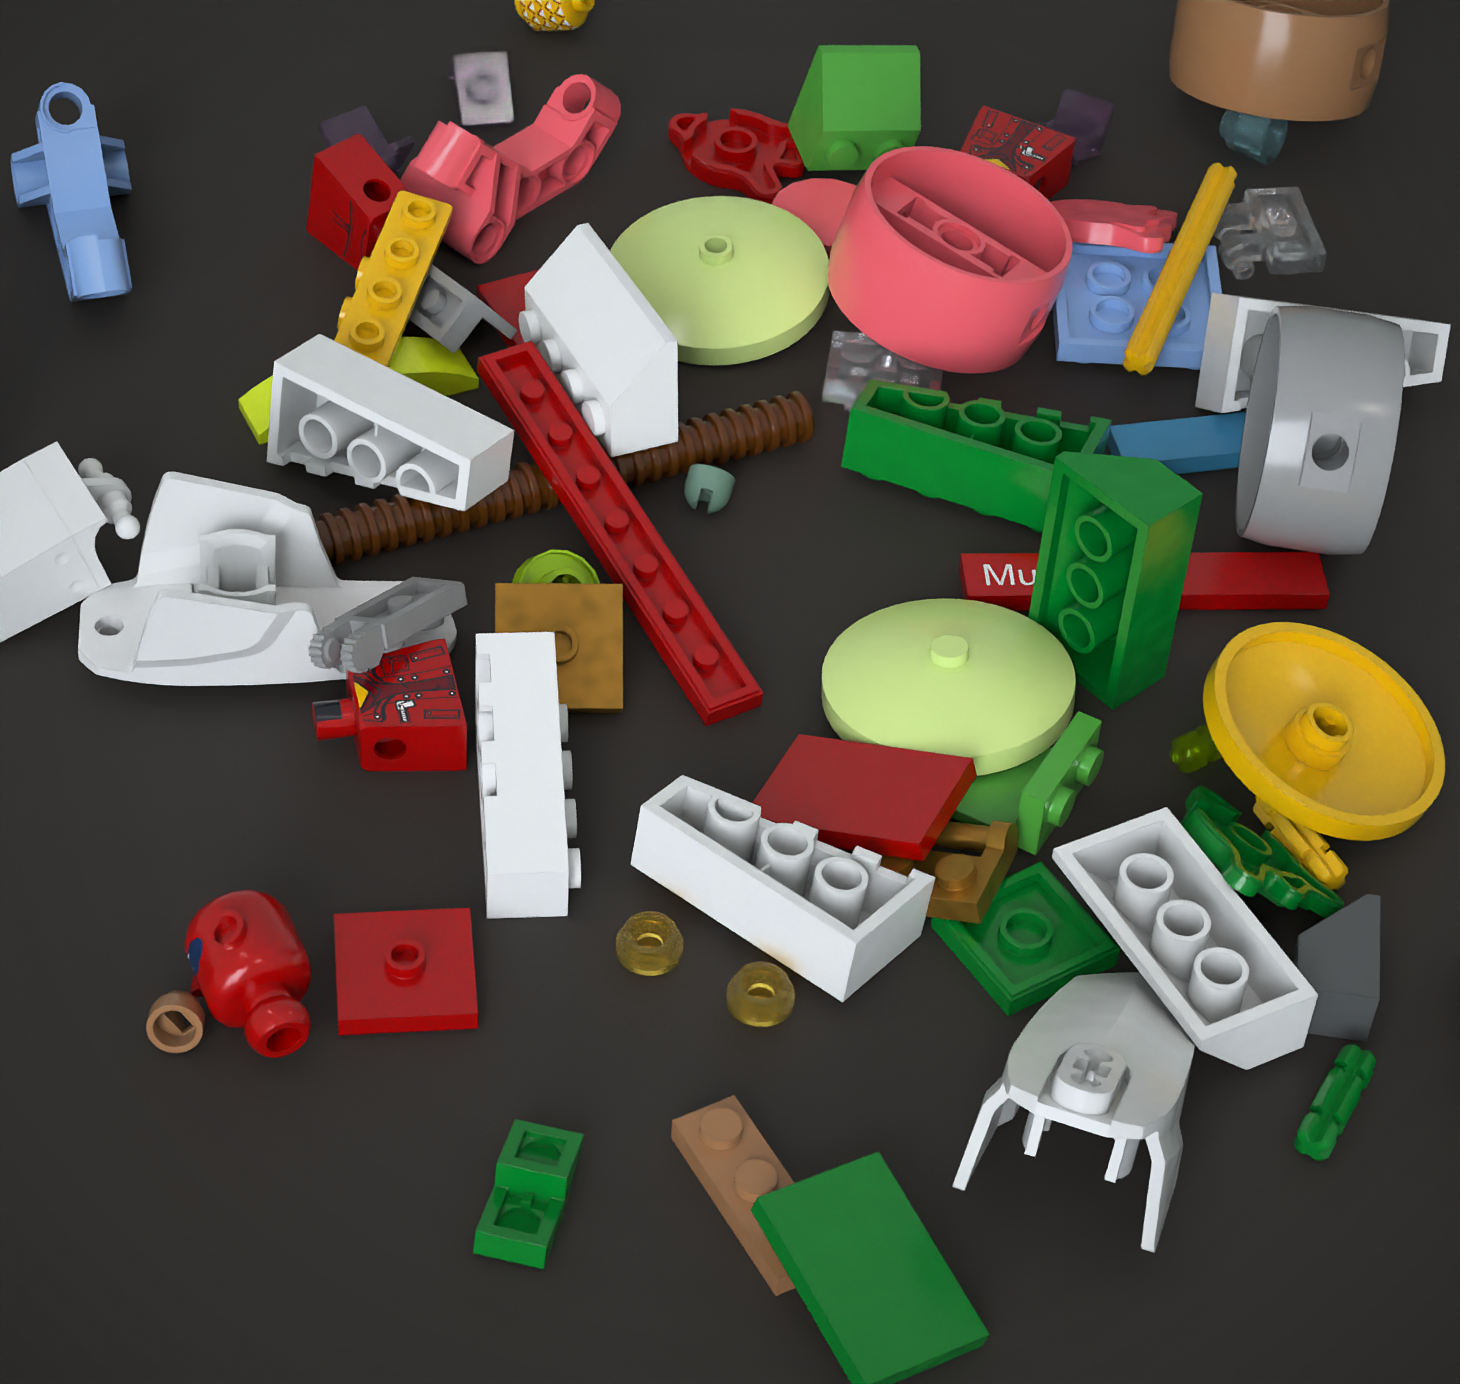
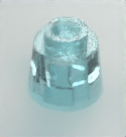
M1227 109L1222 117L1219 133L1222 138H1225L1226 146L1229 149L1266 166L1276 159L1283 146L1288 129V120L1259 117Z

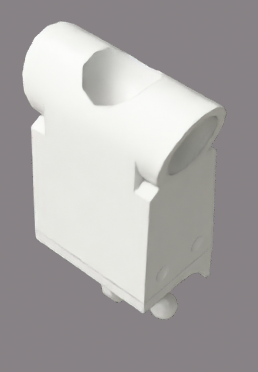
M57 441L0 472V642L89 597L92 593L111 585L95 550V536L103 524H114L117 535L122 539H133L140 531L139 521L131 515V491L124 481L113 477L109 473H103L102 464L95 458L84 459L78 467V475Z

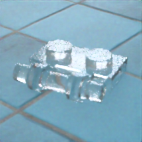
M1298 187L1246 189L1243 203L1227 202L1213 236L1220 239V257L1225 267L1232 270L1235 278L1239 280L1250 278L1255 272L1253 261L1262 260L1265 261L1270 274L1292 275L1303 272H1323L1327 253ZM1240 230H1252L1253 233L1241 234Z
M833 330L822 401L845 404L844 410L850 411L870 379L941 391L943 370L921 365L897 355L879 345L862 332L851 333Z

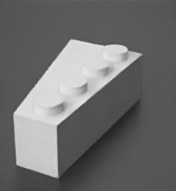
M555 633L476 634L475 735L487 919L568 916L569 889L581 888L580 849L568 848L567 839L576 838L577 815L575 799H565L564 790H572L571 750L562 751L561 742H568L567 703L559 704Z

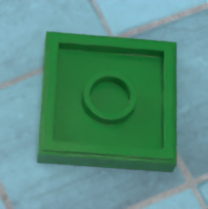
M1041 861L1003 879L981 924L932 917L930 925L1007 1016L1054 995L1078 975L1098 974L1117 965L1120 953L1119 947Z

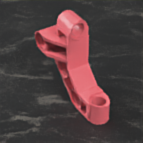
M578 74L567 78L560 87H556L546 105L544 104L532 125L494 147L451 121L447 125L438 120L419 155L410 162L400 181L410 193L450 204L452 206V216L441 242L475 264L486 263L500 250L517 219L585 178L618 124L617 122L621 114V103L613 91L588 75ZM591 98L589 105L583 110L586 102Z

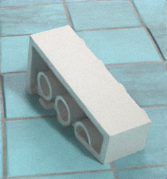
M1212 293L1195 407L1218 413L1241 411V409L1247 408L1260 343L1272 310L1276 306L1313 305ZM1320 307L1368 314L1399 324L1404 338L1403 387L1442 382L1451 324Z
M321 334L316 335L274 361L266 462L284 466L291 461L306 465V472L325 477L332 472L354 477L355 484L372 489L380 484L396 487L401 496L461 511H466L508 481L514 438L513 429Z
M681 775L641 805L630 865L842 1003L921 936L936 877L914 868L907 877L880 866L882 855L856 846L852 854L825 844L817 840L818 829L796 820L793 824H776L760 817L761 806L685 775Z

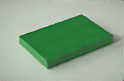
M879 1151L759 1196L755 1200L751 1208L752 1214L851 1384H894L980 1348L990 1334Z

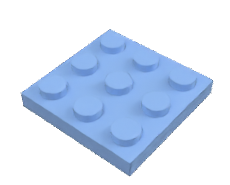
M1072 242V255L1065 282L1052 306L1056 361H1069L1080 364H1123L1122 362L1126 356L1124 351L1173 247V243H1163V250L1159 253H1143L1118 246ZM1208 245L1154 366L1188 368L1192 370L1201 369L1212 293L1222 294L1216 246Z

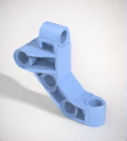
M63 82L53 84L44 92L35 117L39 144L11 154V172L18 208L46 204L70 302L128 295L132 289L125 240L119 238L109 196L130 194L132 191L124 140L99 135L94 105H91L88 95L80 87ZM58 99L70 100L78 107L80 119L70 125L59 124L50 116L49 105Z

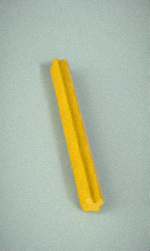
M1218 162L1208 168L1124 351L1126 356L1122 363L1128 372L1136 370L1140 375H1146L1153 370L1235 187L1234 181L1237 173L1232 166L1224 168Z

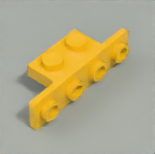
M407 191L398 192L371 256H364L361 260L355 280L356 291L353 298L347 296L342 304L337 324L338 333L334 341L389 368L451 219L452 206L450 204Z

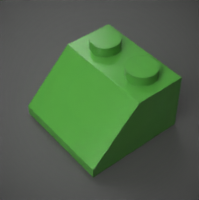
M917 45L818 46L787 125L807 171L868 170L871 163L884 153L915 145L921 131L920 51Z

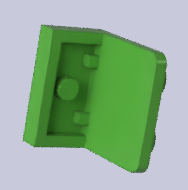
M1078 711L1053 748L1049 747L1035 758L1018 766L1000 772L976 776L951 818L962 823L990 826L995 820L1013 822L1017 825L1019 833L1018 848L1036 855L1054 828L1064 825L1072 811L1076 796L1084 785L1090 786L1100 770L1104 751L1097 748L1102 721Z

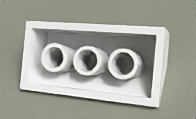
M590 224L577 225L524 287L525 311L519 313V327L524 342L532 340L594 436L599 439L611 457L678 442L677 339Z
M1167 807L1053 849V860L1199 1050L1248 1070L1304 1047L1318 997L1317 992L1234 889L1225 881L1222 874Z

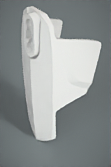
M167 472L162 476L152 503L136 577L132 580L112 583L108 587L92 593L81 603L78 657L96 675L157 685H264L346 679L345 666L336 665V668L323 669L315 667L314 663L311 662V657L308 656L310 654L308 647H310V640L313 639V634H317L318 630L322 631V628L334 622L335 618L404 581H352L339 579L321 542L312 511L306 505L296 503L276 492L179 472ZM452 615L444 617L443 625L435 629L419 631L405 639V645L402 648L445 638L450 654L457 640V630Z
M1140 972L1078 975L1059 989L1038 1010L1013 1044L1003 1075L986 1091L952 1187L965 1190L996 1128L1012 1120L1020 1106L1029 1111L1022 1137L1023 1146L1026 1149L1024 1154L1036 1156L1043 1131H1049L1052 1120L1104 1137L1114 1138L1115 1143L1104 1179L1115 1183L1116 1179L1130 1174L1140 1139L1145 1138L1152 1166L1141 1249L1153 1253L1156 1251L1179 1171L1183 1149L1179 1122L1195 1044Z

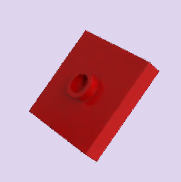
M470 908L333 914L338 1036L478 1029V1004Z

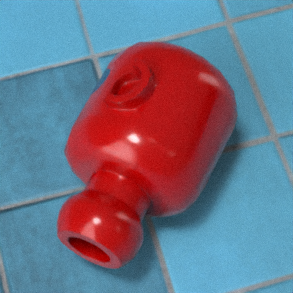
M251 889L229 892L214 898L198 910L187 928L184 947L194 972L190 989L191 994L195 997H204L212 1017L226 1027L244 1028L249 1046L257 1053L265 1057L278 1058L295 1052L307 1041L311 1029V1018L308 1010L300 1001L308 992L312 969L306 950L288 910L270 894Z

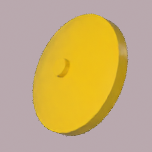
M1271 622L1248 628L1235 636L1222 650L1206 676L1203 690V708L1208 729L1218 751L1234 774L1251 792L1286 818L1308 829L1335 838L1355 841L1381 840L1398 835L1412 827L1439 795L1445 776V755L1441 737L1433 718L1411 686L1385 661L1358 643L1332 631L1302 623Z

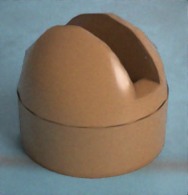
M177 990L160 996L150 1008L147 1019L146 1032L150 1041L159 1049L170 1053H183L193 1049L200 1042L205 1025L204 1009L199 999L189 992ZM179 1012H181L184 1015V1017L192 1024L191 1026L186 1027V1024L181 1015L179 1014Z

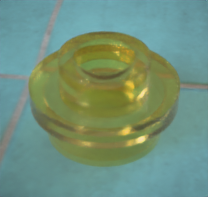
M645 911L633 915L626 921L616 937L615 951L618 960L626 969L639 975L656 976L665 974L674 969L680 963L683 956L684 941L680 931L671 918L659 912Z
M762 961L749 963L737 972L727 986L726 1004L729 1011L736 1019L747 1025L755 1027L774 1026L786 1020L793 1011L795 1003L794 987L785 971L775 964Z

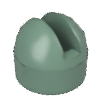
M704 464L691 465L684 485L686 501L694 510H696L698 501L708 503L707 514L718 512L727 505L731 498L736 480L730 473L717 467Z

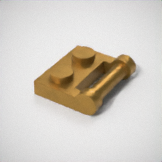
M997 820L993 821L990 826L949 821L934 846L983 852L981 857L930 851L924 861L882 855L880 866L907 877L913 868L936 877L926 913L927 917L981 924L1016 855L1019 840L1018 828L1013 822Z

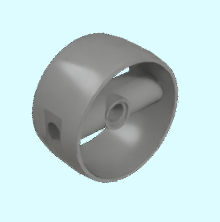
M1313 306L1274 307L1268 318L1260 343L1243 427L1235 503L1236 531L1239 537L1268 546L1328 555H1358L1364 553L1373 537L1381 513L1397 440L1404 381V338L1399 324L1368 314Z

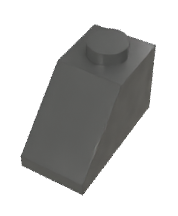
M1366 894L1298 935L1292 963L1318 994L1308 1034L1367 1042L1380 1000L1381 896Z

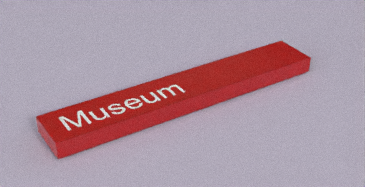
M1039 553L961 554L959 575L963 599L990 603L1012 611H1029ZM1190 553L1179 610L1326 609L1330 592L1319 553Z

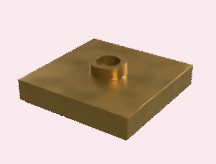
M495 583V633H555L559 704L567 703L568 713H622L623 584Z

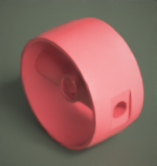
M929 146L903 147L886 152L875 159L855 188L832 244L827 269L828 286L836 304L844 315L865 335L891 352L918 364L948 372L965 374L996 372L1018 362L1042 331L1050 310L1065 282L1072 255V238L1063 217L1051 202L1037 189L1010 171L982 158L956 150Z

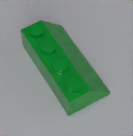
M1064 451L1055 456L1028 618L1046 628L1061 642L1072 660L1076 682L1114 710L1165 677L1203 493L1156 459Z

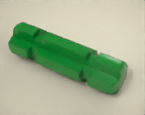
M1356 1044L1342 1047L1334 1062L1335 1067L1327 1074L1309 1107L1311 1111L1304 1116L1297 1129L1294 1146L1300 1154H1309L1315 1161H1322L1330 1156L1337 1143V1136L1343 1132L1361 1098V1091L1367 1087L1373 1075V1069L1377 1061L1371 1051L1361 1050Z

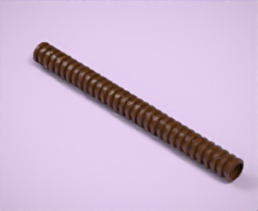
M794 391L788 393L786 398L779 395L771 397L769 402L764 399L755 401L753 406L749 404L740 405L736 411L732 408L721 410L719 416L713 412L705 414L702 420L699 417L689 418L686 424L678 421V442L611 457L602 444L601 446L625 483L631 487L642 486L645 480L649 483L660 481L662 475L665 478H673L677 476L679 471L683 474H688L690 466L694 464L711 466L714 462L716 465L726 464L729 458L734 461L744 459L746 453L750 456L760 455L763 449L771 452L777 450L780 445L784 448L794 446L796 440L799 443L809 442L813 437L815 423L809 402L802 393ZM533 459L531 466L526 461L516 463L514 470L510 468L509 478L506 483L466 511L409 497L406 498L399 493L392 495L390 502H387L384 498L375 499L372 507L367 503L356 504L353 512L348 507L338 509L334 517L330 512L321 513L315 524L330 563L333 566H339L343 564L345 557H348L352 562L361 560L364 552L369 557L377 556L380 554L381 548H384L387 552L396 551L399 543H402L405 547L415 546L417 538L423 543L433 541L435 534H438L441 538L449 537L453 529L458 533H464L469 531L471 524L476 529L486 527L488 520L498 524L504 522L506 515L511 519H517L522 517L524 510L529 515L539 513L541 506L546 510H551L557 507L558 501L562 502Z

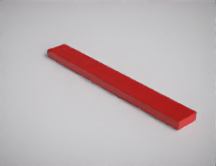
M532 340L479 357L477 372L612 582L614 584H623V599L705 726L760 707L764 692Z

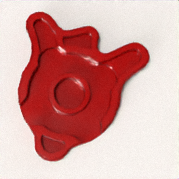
M733 108L730 109L729 119L708 122V112L701 114L680 113L669 121L668 138L679 150L684 166L693 176L715 187L737 190L746 194L750 199L771 204L778 192L783 189L778 178H799L803 176L805 171L804 162L788 129V123L773 120L756 112Z

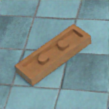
M733 1095L672 1120L671 1139L775 1296L794 1289V1284L751 1212L757 1197L794 1184V1181L738 1099Z

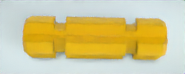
M1256 796L1257 802L1253 806V812L1267 829L1274 827L1270 833L1279 839L1293 853L1301 865L1308 869V872L1331 890L1341 888L1345 884L1344 878L1348 873V868L1335 851L1329 850L1326 852L1331 846L1322 835L1286 818Z

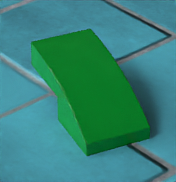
M514 1120L496 1164L493 1190L475 1230L474 1254L545 1269L572 1188L583 1148L584 1134L523 1120Z

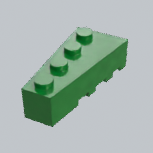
M870 379L850 409L841 467L860 472L872 480H885L916 490L923 496L954 502L972 508L979 514L1001 517L1026 525L1038 533H1043L1055 456L1064 451L1104 455L1112 419L1091 416L1089 426L1061 421L1062 411L1038 407L1036 417L1004 412L1001 409L1002 401L979 397V400L957 404L949 402L950 398L945 391Z

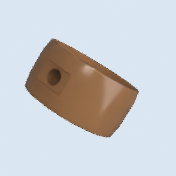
M1178 0L1169 49L1170 79L1183 92L1201 101L1231 111L1259 117L1291 121H1334L1357 116L1368 109L1379 80L1389 28V0Z

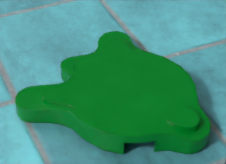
M1197 786L1186 798V814L1181 820V825L1209 860L1216 865L1225 881L1234 889L1249 897H1254L1258 892L1277 906L1286 907L1290 910H1296L1298 907L1305 910L1310 909L1325 919L1344 908L1342 898L1309 873L1293 853L1267 829L1260 837L1249 828L1236 823L1242 812L1231 806L1220 795L1204 786Z

